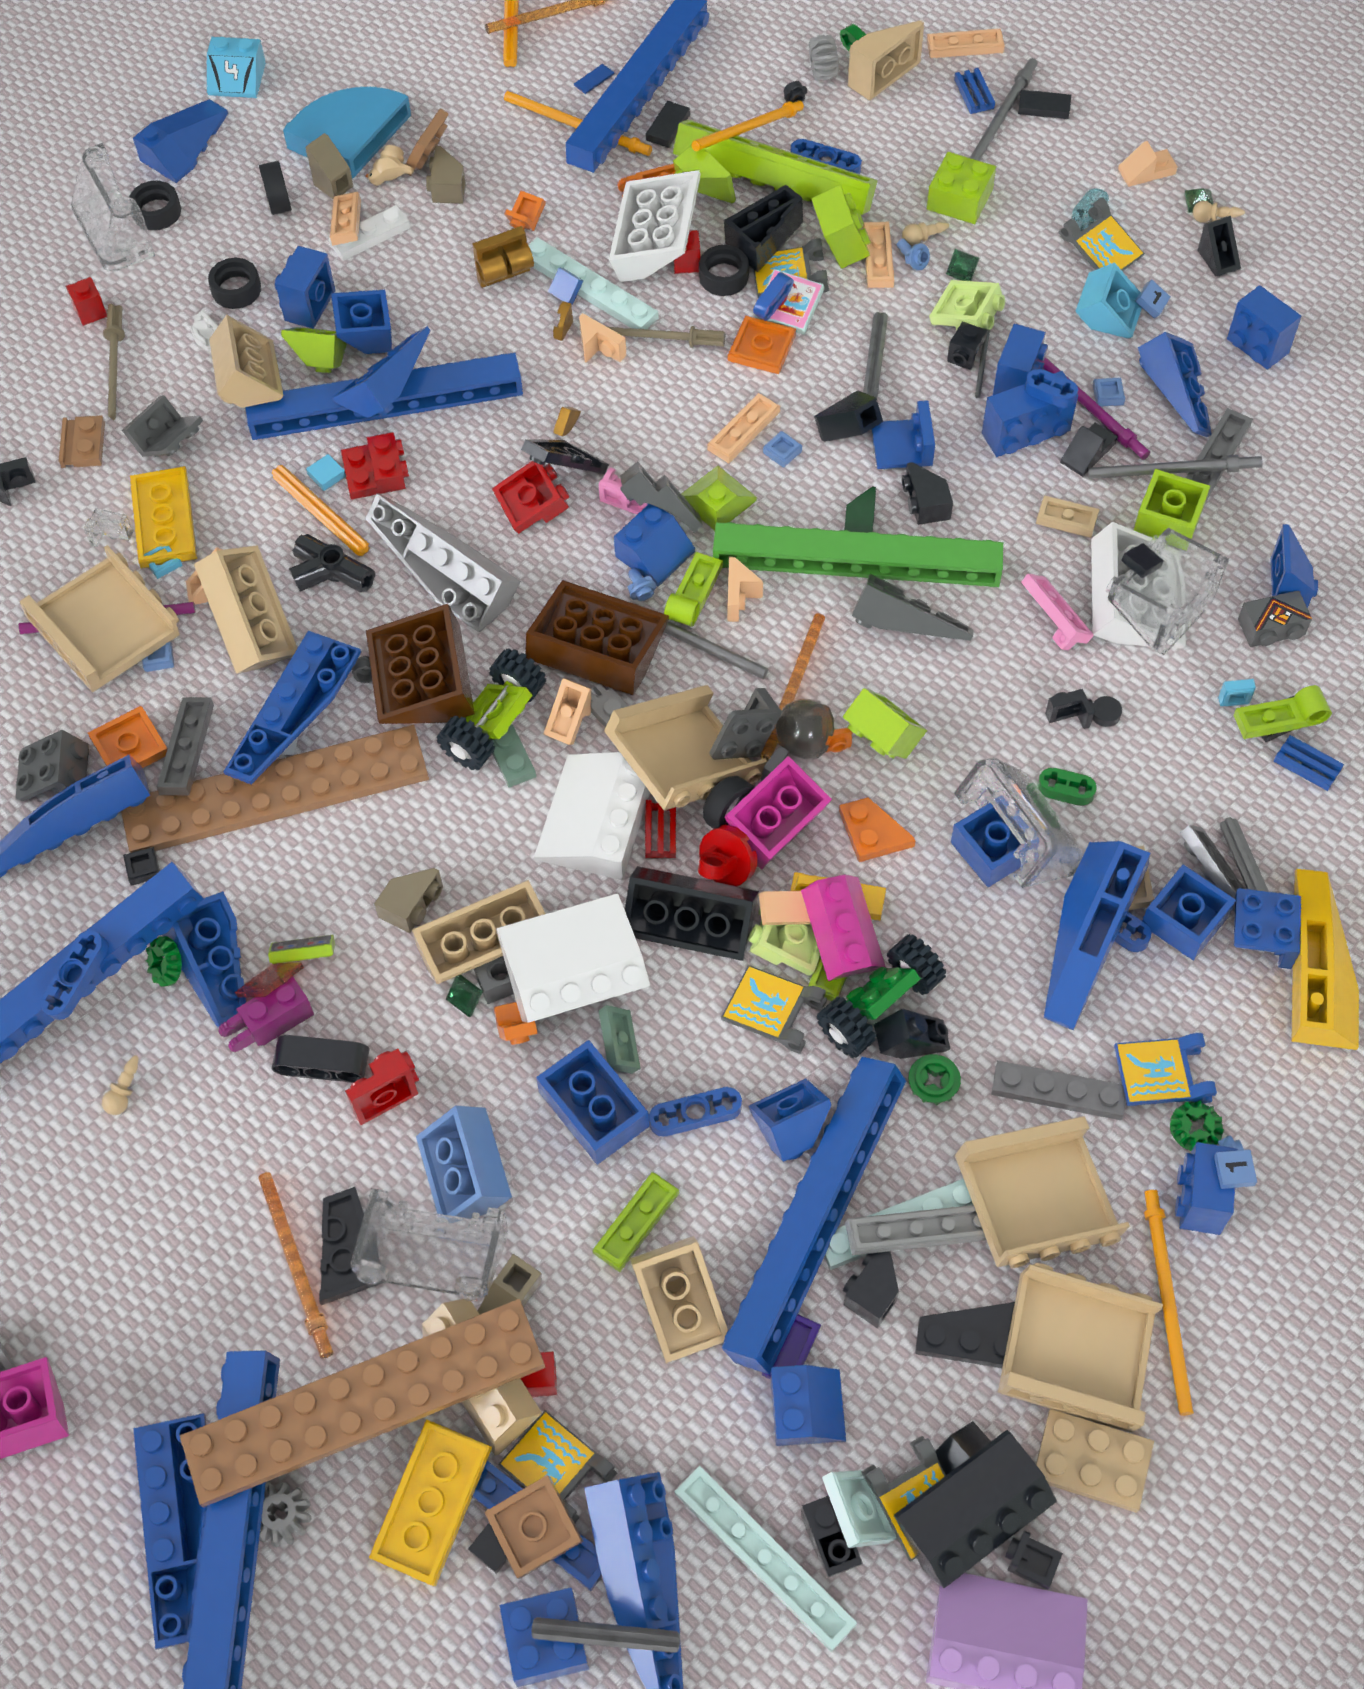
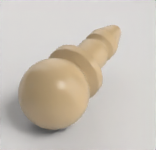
M1200 201L1193 208V217L1202 223L1210 219L1214 221L1217 219V216H1231V218H1235L1245 214V210L1237 207L1218 208V202L1211 204L1208 201Z
M924 222L918 225L909 224L903 229L902 238L909 245H915L920 243L921 240L927 241L928 236L942 233L949 228V224L942 222L926 225Z
M134 1055L125 1064L124 1071L121 1072L118 1079V1084L111 1083V1090L106 1092L102 1098V1107L110 1115H119L128 1106L127 1096L133 1092L128 1087L138 1068L139 1058L137 1055Z

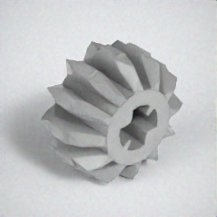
M825 34L811 38L809 42V56L812 74L815 79L828 80L832 77H837L839 62L834 38L831 35L825 36Z
M282 1483L279 1493H277L273 1485H268L267 1492L269 1496L266 1499L264 1498L259 1540L265 1542L271 1538V1544L274 1547H279L284 1536L287 1544L292 1545L294 1543L292 1536L294 1531L301 1536L306 1533L300 1522L307 1523L311 1521V1515L303 1512L310 1507V1502L308 1499H301L303 1492L298 1487L290 1492V1486L287 1483ZM277 1510L285 1511L287 1516L282 1520L276 1518L274 1513Z

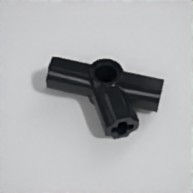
M301 534L295 541V546L292 550L293 554L304 562L289 568L300 592L326 580L340 581L360 593L363 591L367 592L372 587L376 576L375 571L344 554L339 545H327L309 534Z

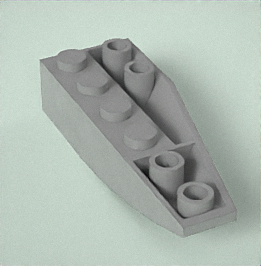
M382 494L376 495L366 520L435 602L441 606L449 604L454 615L477 632H481L510 605L521 581L434 523Z

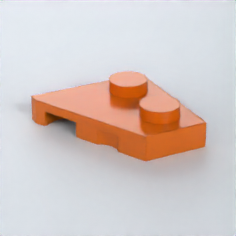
M869 797L839 805V813L858 862L915 847L914 837Z

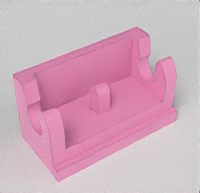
M610 467L598 484L600 501L638 514L648 504L644 503L639 506L634 499L629 501L620 489L622 484L618 475L614 474L616 469Z

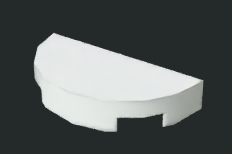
M202 309L194 317L195 321L192 325L191 333L198 346L204 350L211 351L209 339L218 325Z

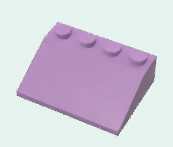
M967 1573L962 1574L946 1588L939 1587L926 1683L953 1689H1082L1088 1599Z

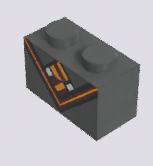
M1294 591L1244 602L1238 621L1249 646L1254 647L1259 645L1269 646L1277 641L1301 638L1306 635L1312 617L1300 591Z

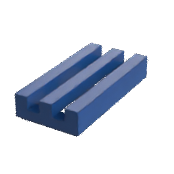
M975 68L973 73L965 70L964 75H961L960 72L955 73L954 81L970 114L995 108V100L979 68ZM965 82H968L970 89L972 91L971 93L973 97L976 99L979 106L975 105Z
M1289 735L1273 761L1326 791L1329 790L1344 766L1343 763ZM1285 754H1287V755L1293 757L1294 759H1296V760L1302 762V764H1300V763L1294 761L1293 759H1291V758L1285 756ZM1312 769H1315L1316 771L1326 775L1329 778L1327 779L1326 777L1316 773Z

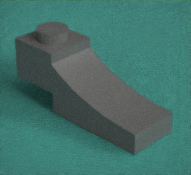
M638 461L620 475L622 484L620 489L629 501L634 499L639 506L647 503L659 507L680 519L693 532H696L703 526L700 514L665 475L655 481Z

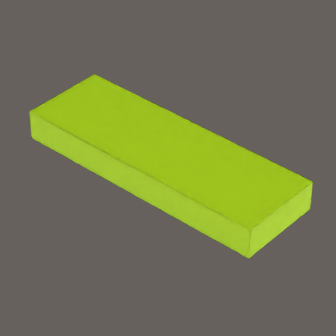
M652 1171L593 1248V1254L618 1272H621L677 1198L679 1189Z

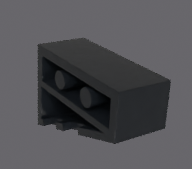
M784 185L725 219V245L735 246L742 250L748 257L749 266L758 272L803 223L802 197L789 186Z

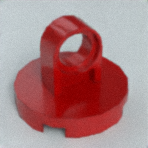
M722 825L709 831L703 836L699 845L700 860L698 873L702 877L718 883L732 886L743 884L754 875L757 868L756 850L752 852L747 842L750 838L737 827Z

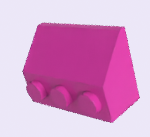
M788 756L725 816L728 825L737 827L750 838L747 842L752 852L756 850L757 866L762 870L826 808L832 799Z
M844 874L820 879L801 890L828 981L886 967L859 877Z
M47 1357L0 1372V1459L69 1436L64 1404Z

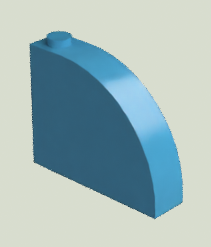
M354 87L329 93L311 102L286 124L283 132L287 149L307 157L305 147L325 133L350 167L353 179L410 118L409 98L400 92L379 87Z

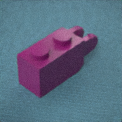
M291 975L236 1008L238 1014L221 1024L218 1032L223 1037H229L246 1027L247 1030L231 1039L228 1044L231 1052H238L254 1042L258 1046L266 1045L313 1016L314 1012L308 998Z

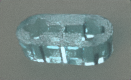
M1099 188L1089 190L1073 209L1071 218L1078 223L1080 231H1083L1096 221L1087 212L1094 206L1091 203H1094L1101 197L1108 203L1109 195L1104 190Z

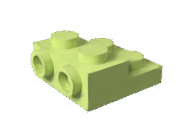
M951 280L929 318L932 325L955 326L956 330L962 321L991 330L994 325L996 312L1004 309L1005 297L1002 295L999 283Z
M761 920L760 925L755 924L748 936V941L752 943L749 952L775 965L783 962L808 976L814 973L820 958V952L811 924L762 925Z

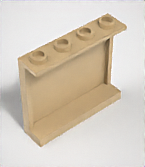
M108 545L104 547L107 555L105 560L36 603L30 595L19 601L26 618L92 693L180 635L176 624L179 622L176 613L170 607L165 608L161 604L162 600L154 589L148 590L145 587L142 576L136 570L132 572L128 568L129 565L120 552L115 554Z
M708 685L613 710L604 730L663 810L674 807L681 808L690 802L700 799L706 800L711 790L720 781L730 776H739L754 785L761 779L763 768L768 762L766 758L752 762L749 758L712 759L709 752L723 725L708 707L714 694Z
M1085 1116L966 1141L955 1154L997 1267L1010 1265V1268H1018L1028 1264L1031 1259L1041 1258V1261H1048L1058 1257L1061 1252L1071 1250L1072 1254H1077L1091 1248V1245L1101 1243L1102 1247L1111 1246L1121 1240L1120 1236L1130 1227L1128 1222L1118 1224L1087 1149L1083 1135L1088 1131L1089 1125Z
M1030 1264L1020 1273L998 1393L1133 1433L1144 1426L1146 1412L1140 1410L1154 1318L1155 1314L1162 1309L1163 1304L1152 1301L1151 1296L1143 1293L1128 1294L1119 1291V1287L1113 1284L1100 1283L1098 1285L1086 1281V1278L1079 1274L1067 1273L1064 1275L1054 1272L1053 1268L1046 1264Z

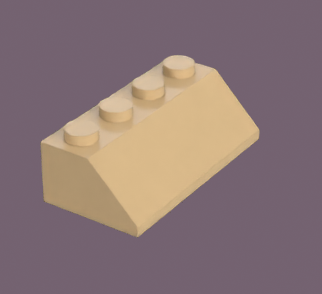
M226 314L209 339L217 394L224 402L228 404L234 403L241 408L281 400L284 395L273 340Z
M258 545L218 550L194 564L236 674L258 670L291 658L294 655L297 645Z
M529 880L412 929L428 972L436 984H439L502 957L503 953L496 928L546 913Z
M470 1298L444 1302L422 1323L423 1337L480 1314ZM520 1378L462 1402L486 1443L492 1446L491 1451L495 1456L503 1452L542 1414Z

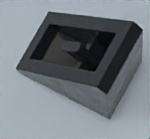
M1231 216L1205 223L1197 251L1215 276L1241 269Z
M974 1421L951 1434L935 1451L945 1475L949 1474L991 1441Z

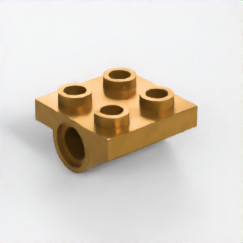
M522 226L472 243L477 281L481 288L528 272L530 268L534 267L533 255L527 244L526 232Z

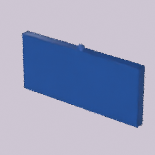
M601 64L575 82L574 86L587 94L613 76L615 72Z

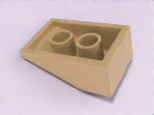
M919 20L867 33L861 39L855 41L849 50L848 86L870 101L921 62L924 22Z
M694 1236L630 1258L666 1363L724 1342L728 1329L698 1241Z

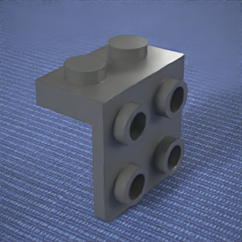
M163 395L159 396L122 429V432L142 457L170 456L181 447L179 443L183 439H188L199 431L198 426L203 422V419L200 415L181 417L166 396Z
M755 688L744 710H735L729 713L709 752L712 759L760 756L782 714V711L766 688Z
M60 730L22 748L18 756L16 799L23 802L52 788L62 791L73 783L87 777L89 744L64 730Z

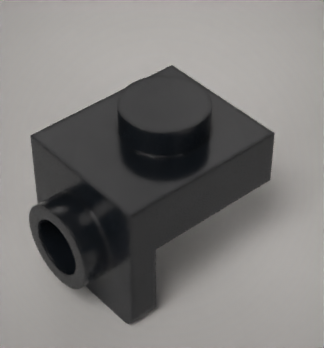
M962 321L949 343L947 361L972 370L976 354L984 343L988 330Z
M1083 689L1068 693L1060 692L1049 698L1045 715L1049 723L1078 716L1083 729L1090 728L1092 718L1095 716V706L1090 698L1087 699Z
M1024 1530L1020 1539L1013 1537L1005 1555V1558L1011 1560L1007 1571L1048 1590L1063 1553L1030 1538L1031 1533Z

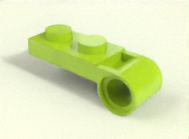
M698 552L695 553L676 594L671 593L667 600L664 614L669 615V620L691 627L694 626L723 568V560Z
M1311 685L1299 690L1293 698L1236 708L1233 716L1243 739H1249L1318 725L1328 720L1332 712L1321 688L1317 685Z

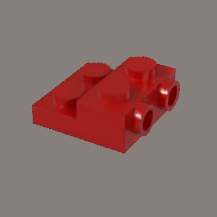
M394 432L366 437L367 445L341 449L351 500L406 489L404 478L409 477L406 460L400 461L399 456L404 455L401 439L395 440Z
M531 461L492 488L513 529L518 534L540 519L547 523L570 508L566 502L570 496L561 483L557 485L554 481L558 478V475L550 463L541 465Z
M396 1049L392 1052L386 1051L381 1053L369 1064L373 1076L361 1078L355 1081L349 1089L345 1090L360 1126L418 1095L415 1083L419 1081V1078L414 1070L415 1065L407 1051L401 1053L399 1049Z

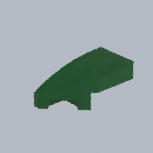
M872 486L846 505L844 530L864 533L873 532L876 487Z

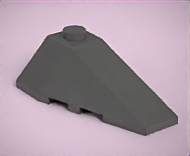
M872 574L869 575L852 613V616L856 618L855 621L866 628L874 626L878 629L971 641L974 629L943 612L938 611L936 615L933 614L931 607L926 602L920 599L909 600L905 598L904 590Z

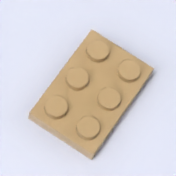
M1050 1409L1036 1465L1044 1474L1049 1486L1137 1513L1140 1509L1154 1440Z

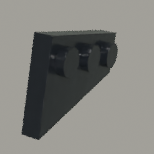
M525 439L521 449L530 454V460L541 465L550 463L605 474L609 466L608 463L565 440Z
M352 1187L323 1198L321 1236L323 1241L320 1263L321 1290H319V1303L321 1306L386 1282L356 1188Z
M1015 1302L921 1316L918 1323L915 1354L1002 1368Z

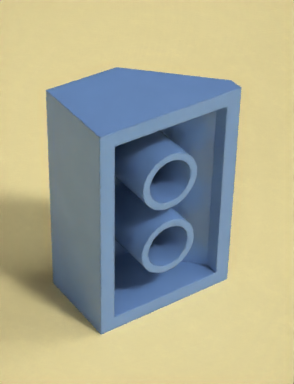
M454 1106L416 1136L441 1226H449L491 1213L512 1198L486 1108Z

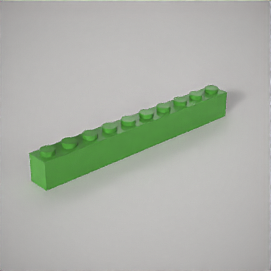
M716 522L713 557L723 560V568H729V557H735L749 570L868 578L872 574L881 579L1000 587L1003 571L1004 542Z

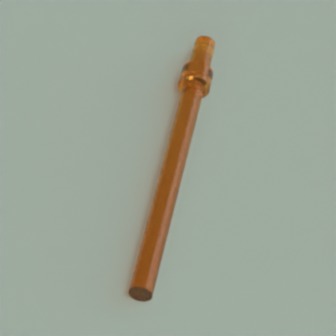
M569 0L485 24V30L487 34L590 5L593 7L604 5L605 1L608 0Z
M814 614L779 705L782 714L760 754L762 759L766 758L768 761L775 752L777 744L783 739L786 731L784 725L825 621L823 614Z
M270 1172L259 1175L258 1179L306 1315L304 1323L309 1335H313L320 1358H328L333 1355V1350L326 1333L328 1325L325 1316L318 1310Z

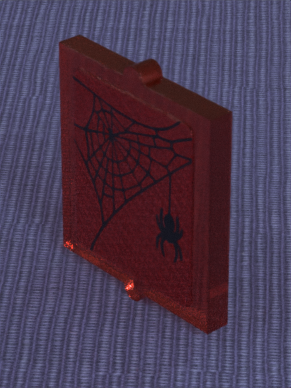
M301 962L272 964L257 976L251 978L249 982L234 993L237 998L266 997L302 970L304 966Z

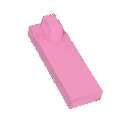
M1033 574L1025 576L1021 583L1058 626L1056 633L1052 637L1062 650H1069L1077 642L1087 644L1094 636L1093 633L1048 579L1044 576Z

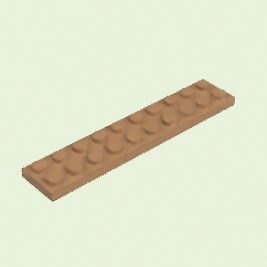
M410 725L275 760L252 785L223 773L193 781L190 795H159L158 790L150 792V796L146 797L142 804L136 807L129 806L122 810L121 813L129 852L132 853L154 847L155 851L427 781L429 777L415 726Z
M520 1299L180 1435L199 1504L202 1507H206L546 1368Z

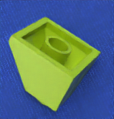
M691 145L673 160L674 174L700 171L698 193L731 204L736 201L731 174L705 148L694 151Z
M302 327L281 330V336L306 366L315 367V372L332 373V369L341 366L347 343L336 336V331Z
M718 465L681 493L700 514L701 520L714 531L716 522L727 523L732 521L757 501V497Z

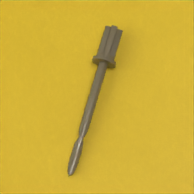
M113 303L108 305L107 325L103 331V336L110 341L108 417L115 420L118 341H122L125 338V332L122 329L123 307L121 305L115 306Z
M691 326L690 332L608 327L622 336L689 341L690 348H693L694 345L721 347L725 345L726 334L724 331L695 329V326Z

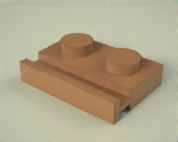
M103 415L75 417V420H68L67 417L63 418L59 451L61 468H66V465H73L74 467L102 466L105 431Z

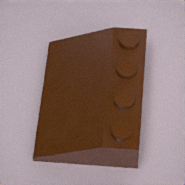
M562 580L526 632V658H531L536 663L634 695L647 673L669 621V615Z
M449 604L366 630L377 718L380 724L447 723L454 716L461 718L475 714L461 628Z

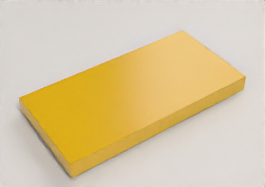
M186 466L130 475L140 568H148L152 562L156 565H162L176 558L180 559L181 562L198 559ZM159 546H169L172 550L167 552L164 548L152 555L144 556V554Z
M426 1419L369 1558L431 1586H436L492 1446Z

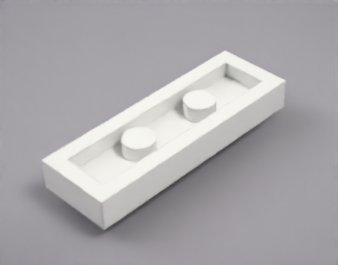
M395 205L360 222L358 241L332 246L329 237V243L341 260L345 261L410 229V223L398 206Z

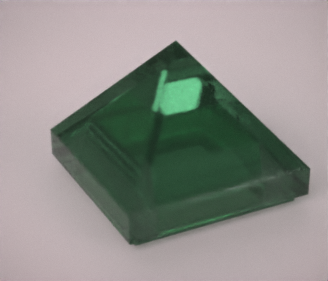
M1200 188L1184 192L1188 213H1192L1194 206L1200 201H1208L1214 204L1211 189Z
M955 248L946 275L961 281H972L980 258Z
M460 974L455 977L446 1000L465 1015L471 1017L483 991Z

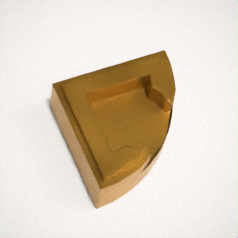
M564 301L560 304L557 311L561 316L557 327L554 326L553 328L554 339L563 341L573 323L572 304Z
M561 407L553 430L554 433L560 436L567 435L577 422L581 411L573 407Z

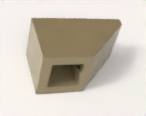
M323 133L305 147L315 187L332 199L334 196L343 195L354 187L350 167L327 134Z
M436 146L434 157H430L429 160L431 176L427 175L426 190L431 192L432 203L463 204L466 188L464 167L444 148Z
M431 868L390 879L374 903L378 918L410 933L415 925L422 923L427 907L432 900H437L442 892L443 884L439 870Z
M513 1254L493 1281L478 1309V1313L483 1314L517 1299H520L524 1308L541 1284L542 1273Z

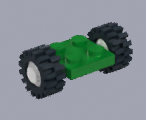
M907 934L887 953L888 962L893 965L892 968L880 967L870 974V981L863 987L852 990L846 996V999L839 996L836 997L817 1014L818 1024L823 1028V1033L829 1036V1041L831 1043L834 1042L839 1051L842 1049L843 1054L846 1056L849 1055L851 1058H857L876 1040V1033L872 1031V1025L867 1023L868 1019L876 1020L911 987L916 993L919 992L921 995L928 994L946 977V969L942 968L944 964L937 959L939 958L937 953H933L929 945H924V941L921 938L917 939L913 934Z

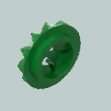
M159 936L146 948L148 958L145 962L148 963L149 967L147 973L152 974L153 983H159L161 987L172 986L178 981L181 974V955L176 943L170 937Z
M929 1054L920 1057L913 1063L909 1071L908 1083L913 1095H917L923 1103L930 1102L937 1106L941 1102H950L959 1090L961 1076L957 1066L949 1058L942 1055ZM927 1073L933 1077L943 1075L939 1083L941 1089L935 1084L925 1086L929 1079Z
M1201 1100L1191 1103L1186 1101L1175 1109L1170 1119V1131L1173 1138L1180 1146L1189 1151H1192L1196 1142L1217 1145L1224 1132L1222 1117L1215 1112L1214 1106L1209 1107L1202 1104ZM1204 1118L1202 1127L1205 1131L1198 1129L1190 1134L1193 1124L1190 1119L1196 1122Z

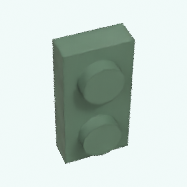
M513 724L509 726L507 733L499 740L490 739L493 740V746H495L492 755L508 788L536 777V771Z
M609 1005L599 1009L608 1064L613 1070L630 1074L640 1070L631 1011Z

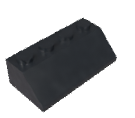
M637 866L629 879L625 913L636 939L743 961L748 945V936L754 921L759 891Z
M1006 1430L895 1513L894 1517L922 1569L942 1588H946L1050 1508L1057 1500L1042 1471L1012 1433Z

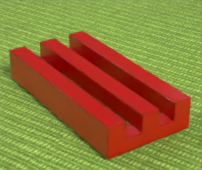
M646 800L645 858H676V807L663 810L659 803H652V800ZM652 811H658L657 851H652ZM664 811H670V851H664Z

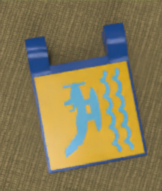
M1193 1033L1174 1039L1115 1043L1114 1049L1126 1105L1136 1106L1184 1101L1198 1102L1200 1100L1202 1103L1212 1102V1096L1217 1094L1215 1082L1205 1081L1194 1085L1187 1055H1198L1201 1053L1200 1047H1205L1203 1033Z

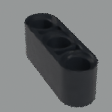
M282 1035L277 1040L271 1069L275 1073L284 1076L354 1083L365 1076L370 1048L365 1044L353 1041Z

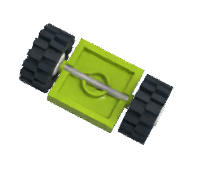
M507 648L501 652L489 668V675L493 677L492 681L498 683V685H486L473 702L475 714L461 718L458 716L451 717L437 735V743L441 744L439 747L442 750L447 751L445 754L448 757L452 756L454 758L453 761L456 763L460 762L465 768L468 766L470 770H480L495 750L494 742L490 739L499 740L504 736L517 715L525 709L527 702H531L545 685L546 678L544 677L546 675L540 671L542 668L539 665L533 664L535 662L533 659H527L526 654H519L518 650Z

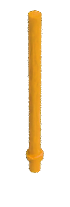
M506 91L504 95V100L574 128H577L583 121L580 118L510 91ZM621 135L618 141V145L628 148L629 152L634 154L639 152L650 156L652 152V146L640 142V139L636 137L629 138Z
M802 101L786 102L781 108L694 140L692 148L694 151H699L781 118L794 117L797 112L803 110L804 104Z
M1147 1190L1144 1192L1147 1210L1144 1211L1145 1220L1149 1221L1178 1410L1181 1416L1192 1415L1193 1407L1162 1220L1165 1218V1211L1163 1208H1160L1158 1190Z

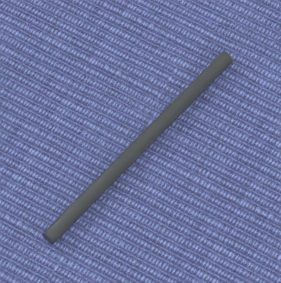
M990 330L987 331V337L982 344L975 398H980Z

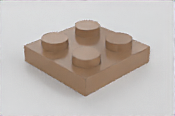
M441 108L438 110L417 141L405 165L411 166L414 171L416 168L421 171L429 158L428 156L434 152L435 147L440 142L439 139L448 127L444 122L449 113Z
M549 1475L484 1512L517 1579L523 1578L584 1542Z

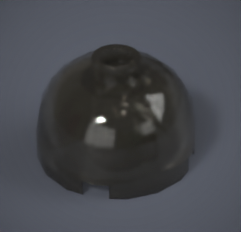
M798 699L788 703L781 710L782 714L776 723V738L779 745L788 750L789 755L808 760L820 758L829 747V745H825L828 735L833 736L834 718L830 708L825 704H821L820 701L813 699Z

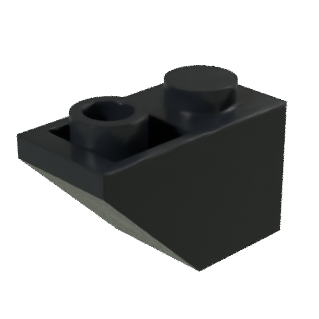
M858 390L814 416L820 438L824 442L862 435L883 422L877 398Z
M913 462L907 463L906 475H902V487L904 492L909 493L910 514H915L917 524L951 520L953 499L947 480Z
M901 1009L874 1024L880 1054L904 1059L946 1052L951 1049L948 1040V1029L944 1024V1020Z
M891 1251L867 1254L862 1262V1265L865 1266L859 1276L853 1274L842 1290L846 1293L844 1306L877 1329L897 1302L899 1293Z
M829 1496L802 1505L801 1517L813 1549L828 1578L863 1565L857 1547L848 1548Z

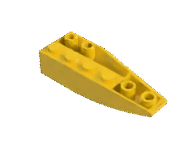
M1296 868L1294 895L1301 896L1300 953L1293 965L1291 1042L1357 1050L1359 1048V987L1328 872Z

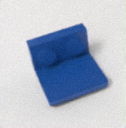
M928 400L917 401L916 413L911 414L910 420L883 421L871 429L877 469L906 468L907 463L910 462L921 467L933 466L935 439Z
M1238 888L1235 896L1234 946L1237 948L1274 952V955L1279 956L1278 967L1291 969L1300 953L1301 896Z

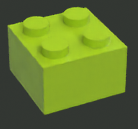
M947 151L929 186L926 210L976 224L993 191L996 166Z
M841 185L811 198L823 235L841 269L870 256L867 245L871 241L866 229L861 230L864 221L859 210H853L856 208V205L850 193L845 195Z
M1155 469L1138 511L1134 531L1188 550L1202 514L1210 485Z
M866 688L862 689L842 716L850 723L847 727L850 731L860 738L864 736L868 740L873 741L870 746L883 756L888 755L892 759L896 756L907 759L928 731L884 695Z

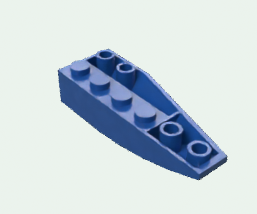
M307 631L223 771L224 774L252 785L335 699L359 658L361 649Z
M127 755L73 783L43 803L0 841V878L16 865H25L31 862L37 854L45 850L58 848L64 840L74 835L80 836L91 829V826L102 820L109 821L115 818L125 808L129 806L136 807L142 804L146 797L150 796L143 768L130 755Z
M1121 841L1089 842L1064 896L1044 1012L1045 1019L1074 1031L1148 869L1149 852Z
M204 1413L133 1428L156 1650L189 1643L187 1631L192 1622L194 1610L192 1592L197 1583L199 1571L197 1554L199 1547L202 1545L204 1532L202 1515L207 1506L202 1507L199 1504L180 1435L205 1426L206 1416Z
M660 1472L585 1487L598 1563L617 1625L671 1630L680 1633L675 1545L672 1535L673 1526L668 1515L665 1500L666 1491ZM681 1642L676 1653L627 1648L636 1671L646 1689H683Z

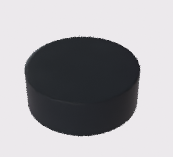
M1103 696L1094 701L1095 716L1092 719L1096 724L1103 727H1111L1119 722L1122 706L1117 699Z

